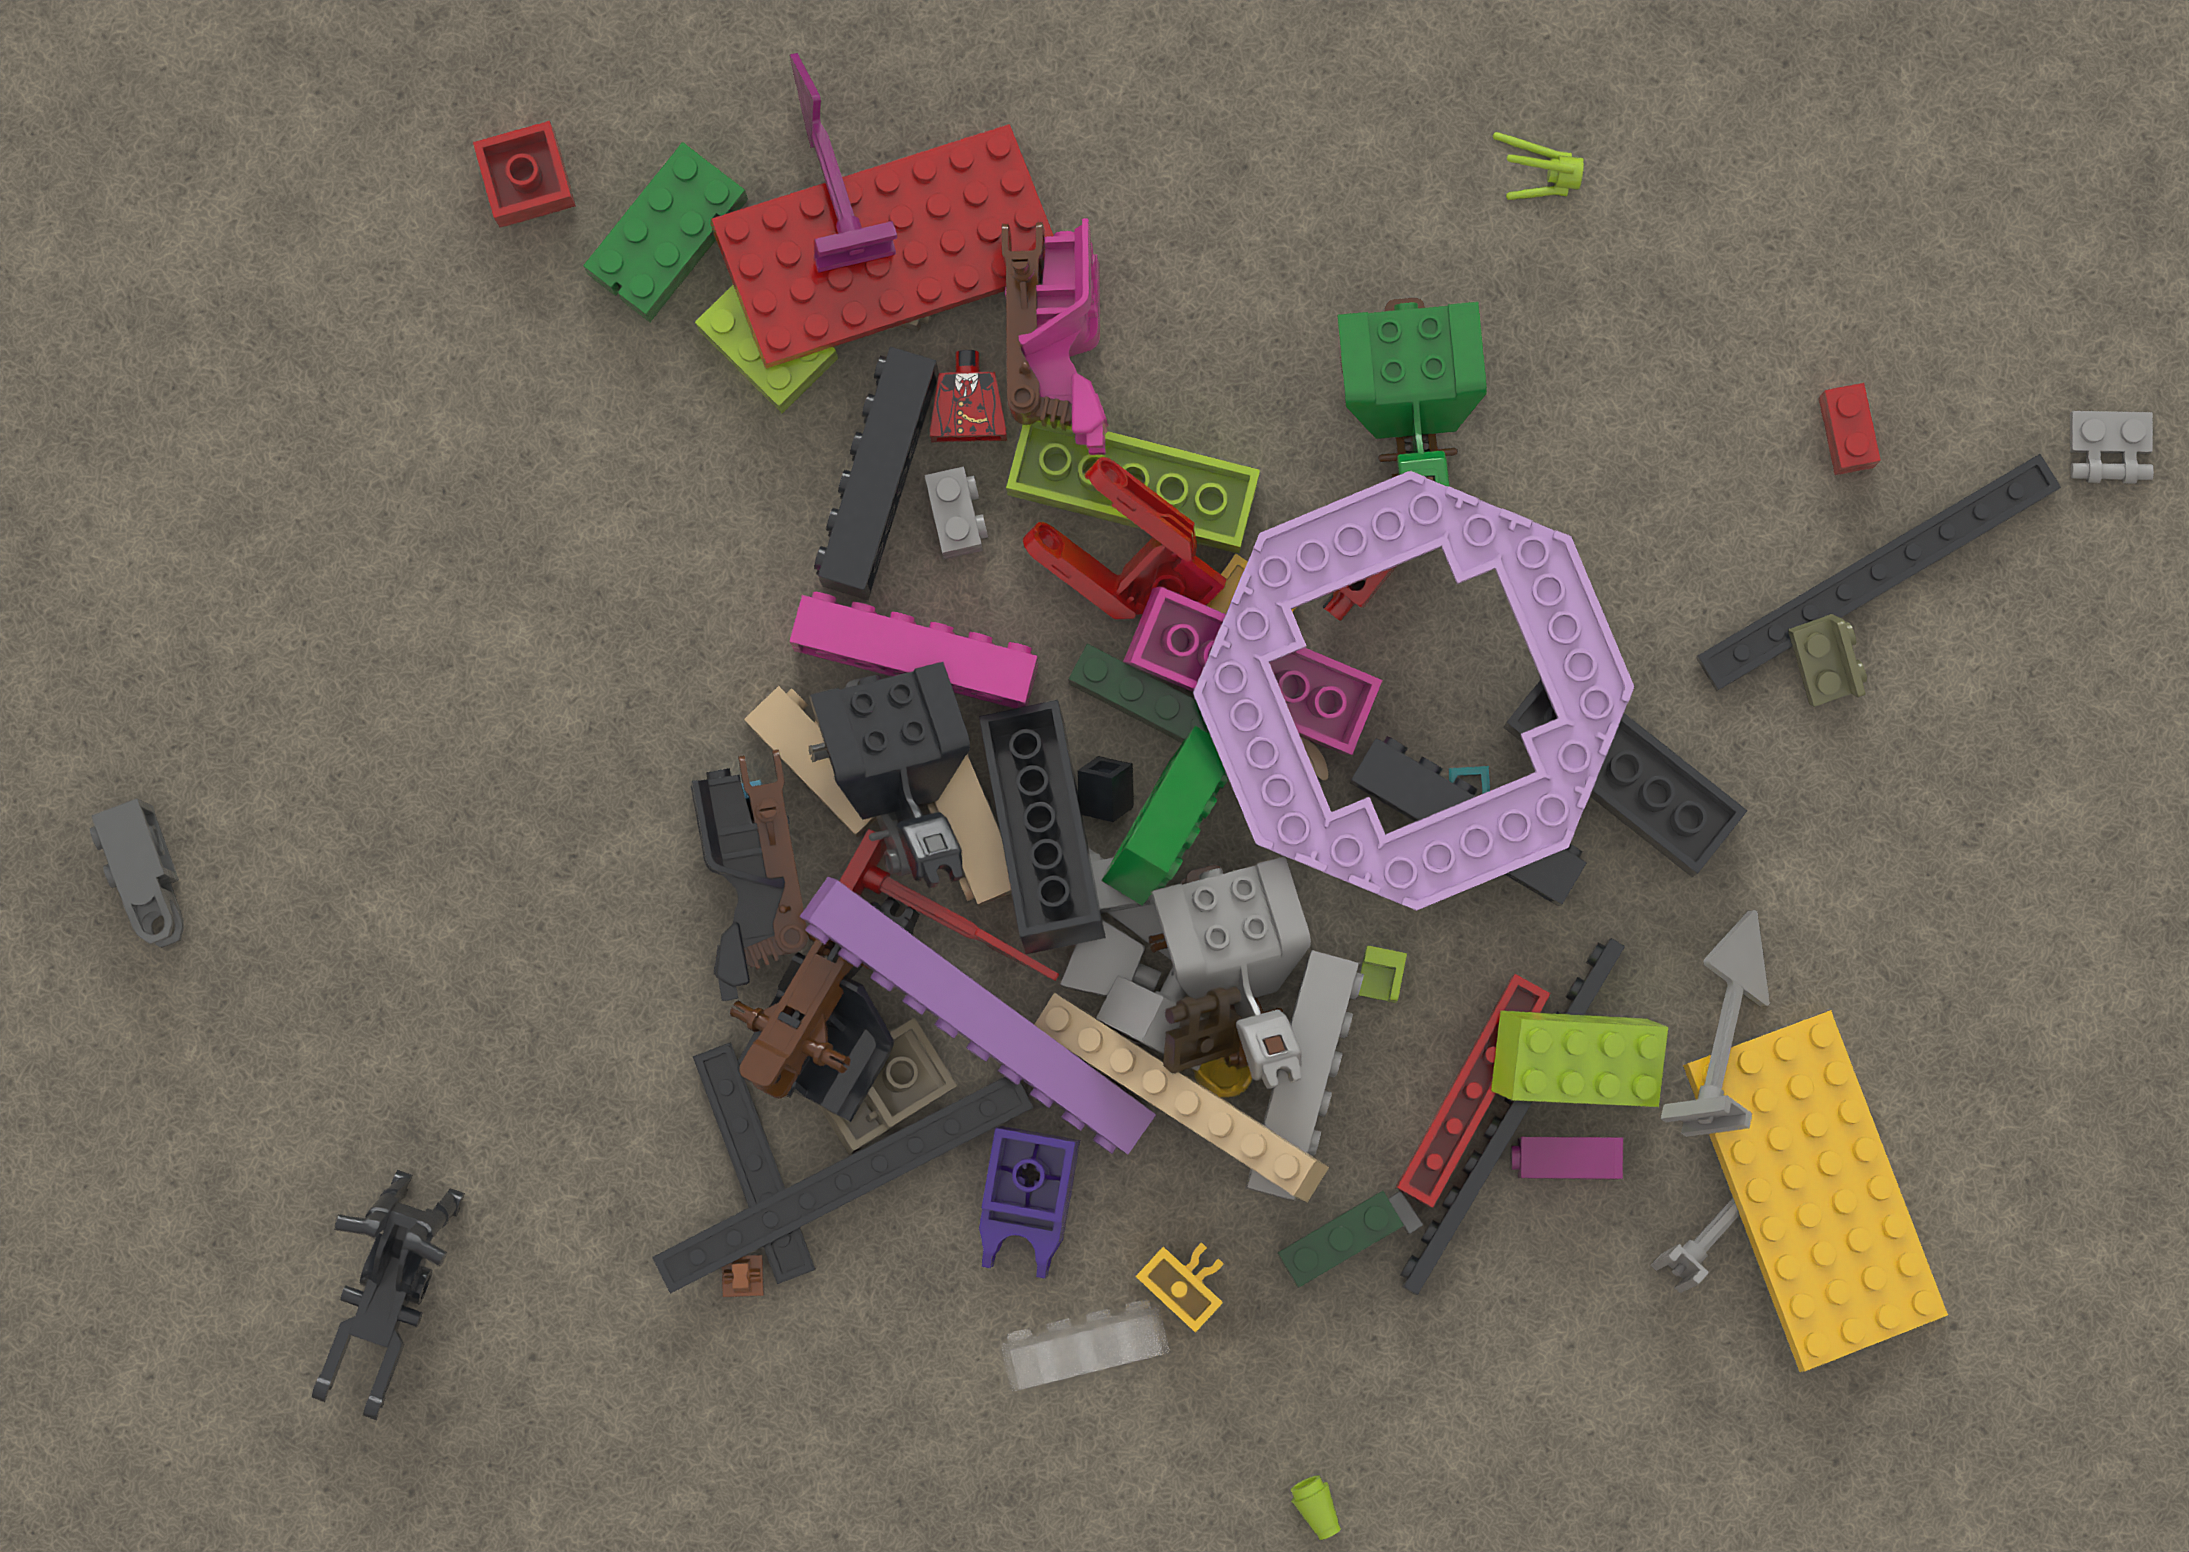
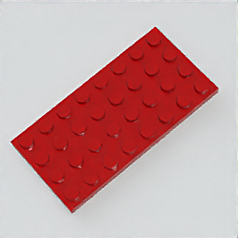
M1010 124L842 177L854 216L859 218L862 228L893 221L897 233V239L893 240L896 255L818 272L814 261L815 239L838 234L836 228L838 219L826 182L712 218L710 223L765 369L1004 292L1006 287V265L1002 255V224H1009L1012 237V251H1033L1036 249V223L1043 222L1045 237L1054 236Z

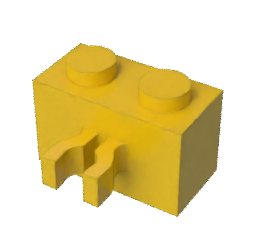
M1200 1243L1193 1251L1191 1261L1187 1265L1180 1263L1166 1248L1162 1247L1135 1277L1196 1333L1223 1303L1203 1284L1202 1280L1207 1275L1217 1272L1224 1263L1218 1258L1211 1267H1203L1197 1275H1193L1192 1271L1199 1264L1200 1254L1207 1249L1203 1243Z

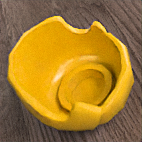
M1224 1057L1201 1064L1198 1071L1193 1069L1196 1082L1219 1097L1240 1095L1251 1085L1253 1079L1249 1067L1236 1069L1233 1066L1229 1068L1225 1063Z

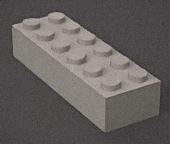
M1311 950L1308 955L1290 1021V1026L1301 1049L1300 1069L1302 1078L1290 1083L1287 1073L1281 1069L1277 1070L1276 1077L1279 1084L1272 1088L1263 1121L1264 1126L1311 1156L1316 1154L1321 1136V1131L1314 1130L1317 1117L1326 1116L1332 1092L1325 1090L1328 1076L1333 1078L1337 1076L1343 1054L1335 1051L1339 1037L1343 1039L1347 1037L1353 1013L1346 1012L1349 998L1354 1000L1358 998L1364 974L1357 972L1359 963ZM1250 1169L1245 1189L1295 1201V1196L1255 1170Z

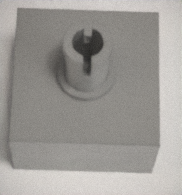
M1174 965L1161 991L1156 990L1155 993L1117 976L1096 1019L1164 1054L1166 1031L1178 1028L1180 1023L1169 1024L1165 1018V1010L1176 1006L1177 1001L1184 999L1186 992L1176 980ZM1201 1065L1192 1068L1198 1071Z

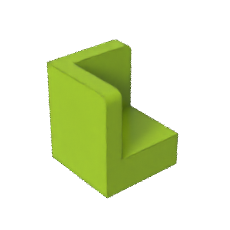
M1367 945L1361 968V974H1364L1359 996L1396 1003L1399 998L1407 953Z

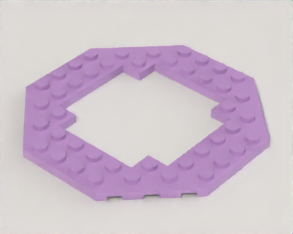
M1413 471L1398 475L1259 533L1193 692L1255 844L1416 911L1568 848L1634 689V684L1572 537L1532 522L1533 520L1506 509L1483 502L1479 498L1452 487L1434 482ZM1442 548L1456 584L1495 569L1557 719L1520 734L1535 773L1385 834L1370 797L1331 812L1269 662L1306 648L1305 641L1291 609L1433 550Z

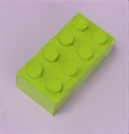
M1500 1011L1491 1091L1508 1099L1520 1101L1659 1107L1668 1027L1644 1018Z

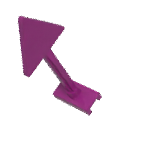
M798 53L789 54L810 148H815L838 219L836 224L838 234L815 239L814 261L818 272L896 255L893 240L897 239V233L893 221L862 228L859 218L854 216L828 133L820 121V95Z

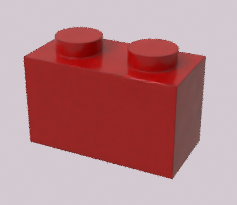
M1859 383L1825 390L1819 397V403L1834 474L1840 475L1874 468L1881 459L1865 384Z

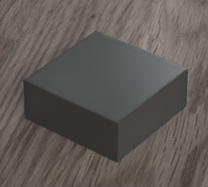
M1401 1191L1388 1198L1401 1219L1407 1234L1412 1233L1423 1225Z

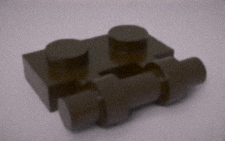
M1218 987L1209 990L1204 997L1197 999L1187 997L1178 1000L1176 1006L1165 1010V1018L1169 1024L1180 1022L1178 1028L1166 1031L1163 1066L1169 1072L1174 1074L1239 1052L1240 1036L1236 1022L1241 1020L1242 1017L1234 1010H1230V1005L1241 1001V993L1237 987L1228 989ZM1210 1012L1209 1018L1200 1020L1201 1014Z

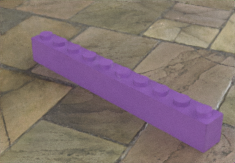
M828 877L800 915V918L809 923L805 931L823 944H826L829 939L841 947L838 953L839 956L856 968L863 963L874 972L870 978L889 992L894 986L906 994L902 1000L906 1005L921 1015L928 1010L938 1018L934 1024L936 1027L952 1038H955L958 1033L970 1041L966 1047L969 1051L985 1062L991 1056L1002 1065L998 1070L999 1073L1017 1085L1023 1080L1032 1086L1033 1090L1030 1093L1032 1097L1048 1108L1053 1103L1058 1105L1065 1111L1061 1116L1062 1119L1079 1131L1084 1126L1088 1127L1096 1133L1093 1141L1109 1153L1113 1154L1115 1149L1129 1154L1156 1116L1151 1110L838 880Z

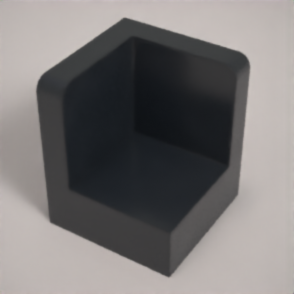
M1097 756L1077 770L1078 795L1083 816L1114 822L1133 808V763Z

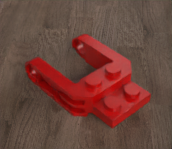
M1106 457L1099 458L1086 471L1085 479H1089L1101 494L1112 501V507L1152 536L1144 547L1123 567L1120 575L1113 573L1047 523L1038 522L1023 537L1024 547L1032 558L1113 619H1134L1136 615L1143 614L1151 592L1156 587H1163L1207 606L1225 588L1226 584L1225 577L1196 556L1197 541L1194 522L1116 462Z

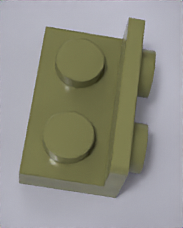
M1830 614L1788 629L1810 705L1816 707L1849 694L1856 697L1866 695L1863 683L1867 682V675L1862 662L1859 659L1856 660L1852 647L1856 645V636L1849 622H1845L1838 616Z

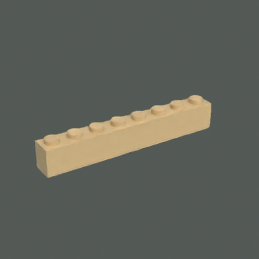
M1056 993L1052 995L1034 1024L1078 1057L1301 1200L1309 1201L1329 1169L1327 1165L1182 1072L1172 1074L1163 1066L1162 1059Z

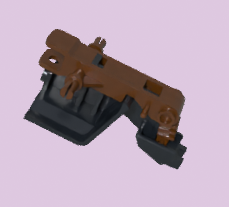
M779 749L772 750L777 778L775 783L751 786L745 756L743 755L738 756L741 779L740 774L731 776L729 768L707 772V779L694 780L691 785L705 865L711 872L724 876L736 888L738 893V903L735 908L733 924L721 934L715 958L713 975L718 979L722 1002L738 999L737 986L749 984L750 978L747 966L750 965V968L755 966L757 970L760 968L757 960L763 958L765 965H769L767 956L772 954L776 962L779 960L778 956L801 951L808 941V932L805 931L807 928L806 921L800 918L804 909L788 826L790 821L789 816L786 815L782 793L785 781ZM744 792L749 796L754 824L750 817Z
M888 896L882 905L875 901L870 903V905L913 935L914 927L920 915L916 910L907 906L901 916L895 917L900 907V904L895 899ZM809 934L808 938L814 944L807 956L797 952L791 959L792 961L778 985L777 994L769 1008L765 1010L759 1007L753 1009L741 1001H736L733 1004L740 1011L731 1007V1017L745 1022L748 1029L754 1032L738 1059L740 1064L739 1072L745 1079L751 1081L757 1089L774 1098L781 1099L785 1096L791 1098L795 1092L851 1122L890 1056L894 1039L863 984L852 979L862 967L869 970L872 969L863 963L856 968L838 955L841 947L829 939L826 944H823Z

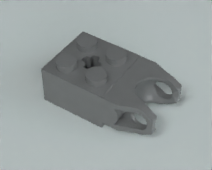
M134 799L91 815L95 825L90 828L92 840L97 850H104L108 864L103 866L106 879L111 888L117 887L125 911L136 934L147 943H155L160 948L181 941L184 920L171 884L179 881L153 806L142 800ZM163 915L164 928L155 935L152 927L153 921ZM175 922V931L172 934V936H170L173 923Z

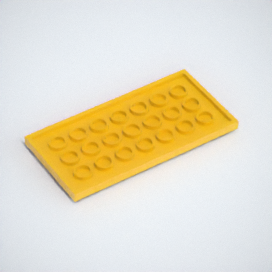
M1831 1010L1731 1047L1722 1090L1724 1091V1096H1729L1752 1113L1751 1123L1748 1129L1711 1133L1709 1136L1799 1372L1818 1367L1948 1316ZM1711 1055L1683 1065L1696 1100L1698 1099L1700 1087L1705 1085Z

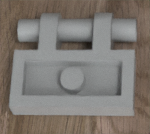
M2072 411L2070 413V453H2086V463H2071V479H2086L2087 483H2100L2101 479H2120L2124 484H2136L2137 480L2153 479V464H2138L2137 454H2150L2153 452V412ZM2101 453H2122V464L2102 463Z

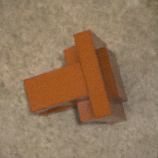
M745 1255L722 1267L723 1297L764 1296L763 1255Z

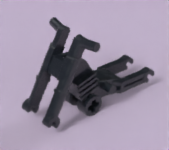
M400 1170L396 1171L390 1187L383 1191L377 1202L366 1213L365 1218L341 1214L337 1216L335 1230L367 1235L374 1238L375 1241L360 1277V1284L365 1286L364 1291L345 1285L342 1291L340 1301L357 1306L358 1309L354 1317L340 1322L322 1373L317 1378L312 1392V1398L322 1402L326 1401L328 1391H331L351 1336L386 1347L385 1356L363 1412V1416L377 1420L379 1410L383 1408L385 1395L405 1345L398 1332L400 1322L418 1327L423 1312L407 1307L409 1302L420 1305L423 1301L432 1276V1269L424 1267L426 1259L440 1267L447 1255L446 1251L430 1241L448 1223L451 1216L457 1217L460 1210L459 1205L465 1195L461 1191L450 1188L441 1201L437 1202L433 1210L427 1208L423 1211L400 1202L406 1197L407 1186L413 1175Z

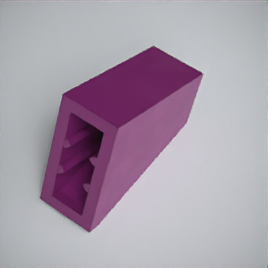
M1520 1137L1518 1138V1146L1511 1145V1170H1518V1178L1623 1179V1138Z

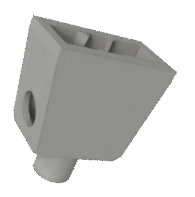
M1103 921L1106 938L1076 944L1060 984L1061 987L1107 997L1117 976H1120L1154 992L1162 972L1140 963L1145 951L1144 945Z

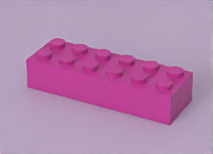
M1163 587L1153 588L1123 663L1194 692L1226 614ZM1303 648L1269 662L1299 736L1338 753L1352 755L1382 680L1308 648Z
M814 591L812 597L805 595L801 597L789 641L795 652L891 677L912 672L915 668L944 662L954 693L1011 708L1025 707L1029 704L1039 664L1038 657L1032 655V648L1013 642H1008L1007 648L997 646L992 643V637L975 632H969L968 638L955 635L953 627L936 622H930L929 628L916 625L914 617L898 612H891L889 618L878 615L875 612V607L860 602H852L851 607L839 605L836 602V597Z

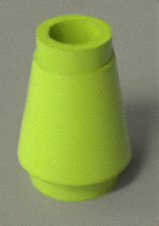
M1319 1475L1307 1478L1291 1488L1294 1496L1291 1500L1317 1534L1319 1540L1329 1538L1341 1530L1329 1485L1327 1482L1323 1483Z

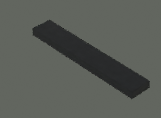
M730 1042L693 1056L748 1207L786 1189L745 1078L739 1072L740 1065L732 1043ZM801 1228L763 1246L777 1284L816 1270Z

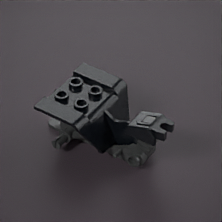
M944 662L915 668L912 672L881 679L880 675L867 676L849 681L844 689L839 690V688L811 694L809 699L824 743L808 747L809 755H812L811 760L816 762L829 758L837 785L861 819L877 817L881 831L871 833L869 839L871 841L884 839L887 851L884 852V860L888 872L891 875L897 873L898 876L912 873L915 881H921L923 878L928 888L936 887L940 882L937 875L938 869L946 870L951 882L959 881L963 876L961 868L962 849L947 817L940 812L924 816L918 806L939 800L970 750L969 736Z

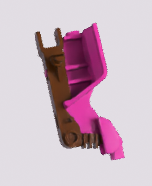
M1082 219V225L1075 228L1074 232L1060 231L1051 237H1045L1043 222L1036 223V249L1033 251H1012V237L1009 224H1002V255L1006 265L1007 401L1012 417L1016 422L1023 425H1030L1041 421L1044 427L1047 426L1049 418L1054 429H1056L1058 420H1060L1061 428L1065 431L1067 426L1072 424V432L1075 434L1076 444L1087 445L1089 455H1104L1105 434L1109 426L1098 394H1095L1091 381L1078 374L1070 360L1071 356L1092 350L1100 340L1099 260L1097 254L1093 255L1089 220Z

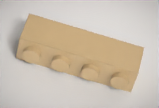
M778 686L744 719L745 722L772 750L779 749L780 758L858 838L877 820V817L861 819L837 785L829 758L812 762V755H809L808 747L824 743L817 720L813 722L803 711L808 705L792 688L785 693Z
M966 755L939 800L929 804L928 808L931 814L940 812L947 817L962 849V868L966 876L962 877L959 882L967 901L975 898L980 907L1012 892L1001 833L970 759Z

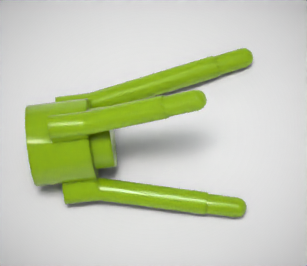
M1499 132L1493 134L1495 140L1550 158V161L1509 154L1507 156L1508 162L1548 169L1547 182L1554 183V186L1508 192L1506 194L1508 200L1549 195L1567 196L1569 189H1580L1584 166L1583 158L1572 157V153L1559 152Z

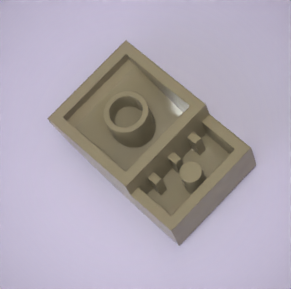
M915 1017L890 1032L894 1039L891 1054L851 1122L818 1105L849 1155L957 1087V1084Z

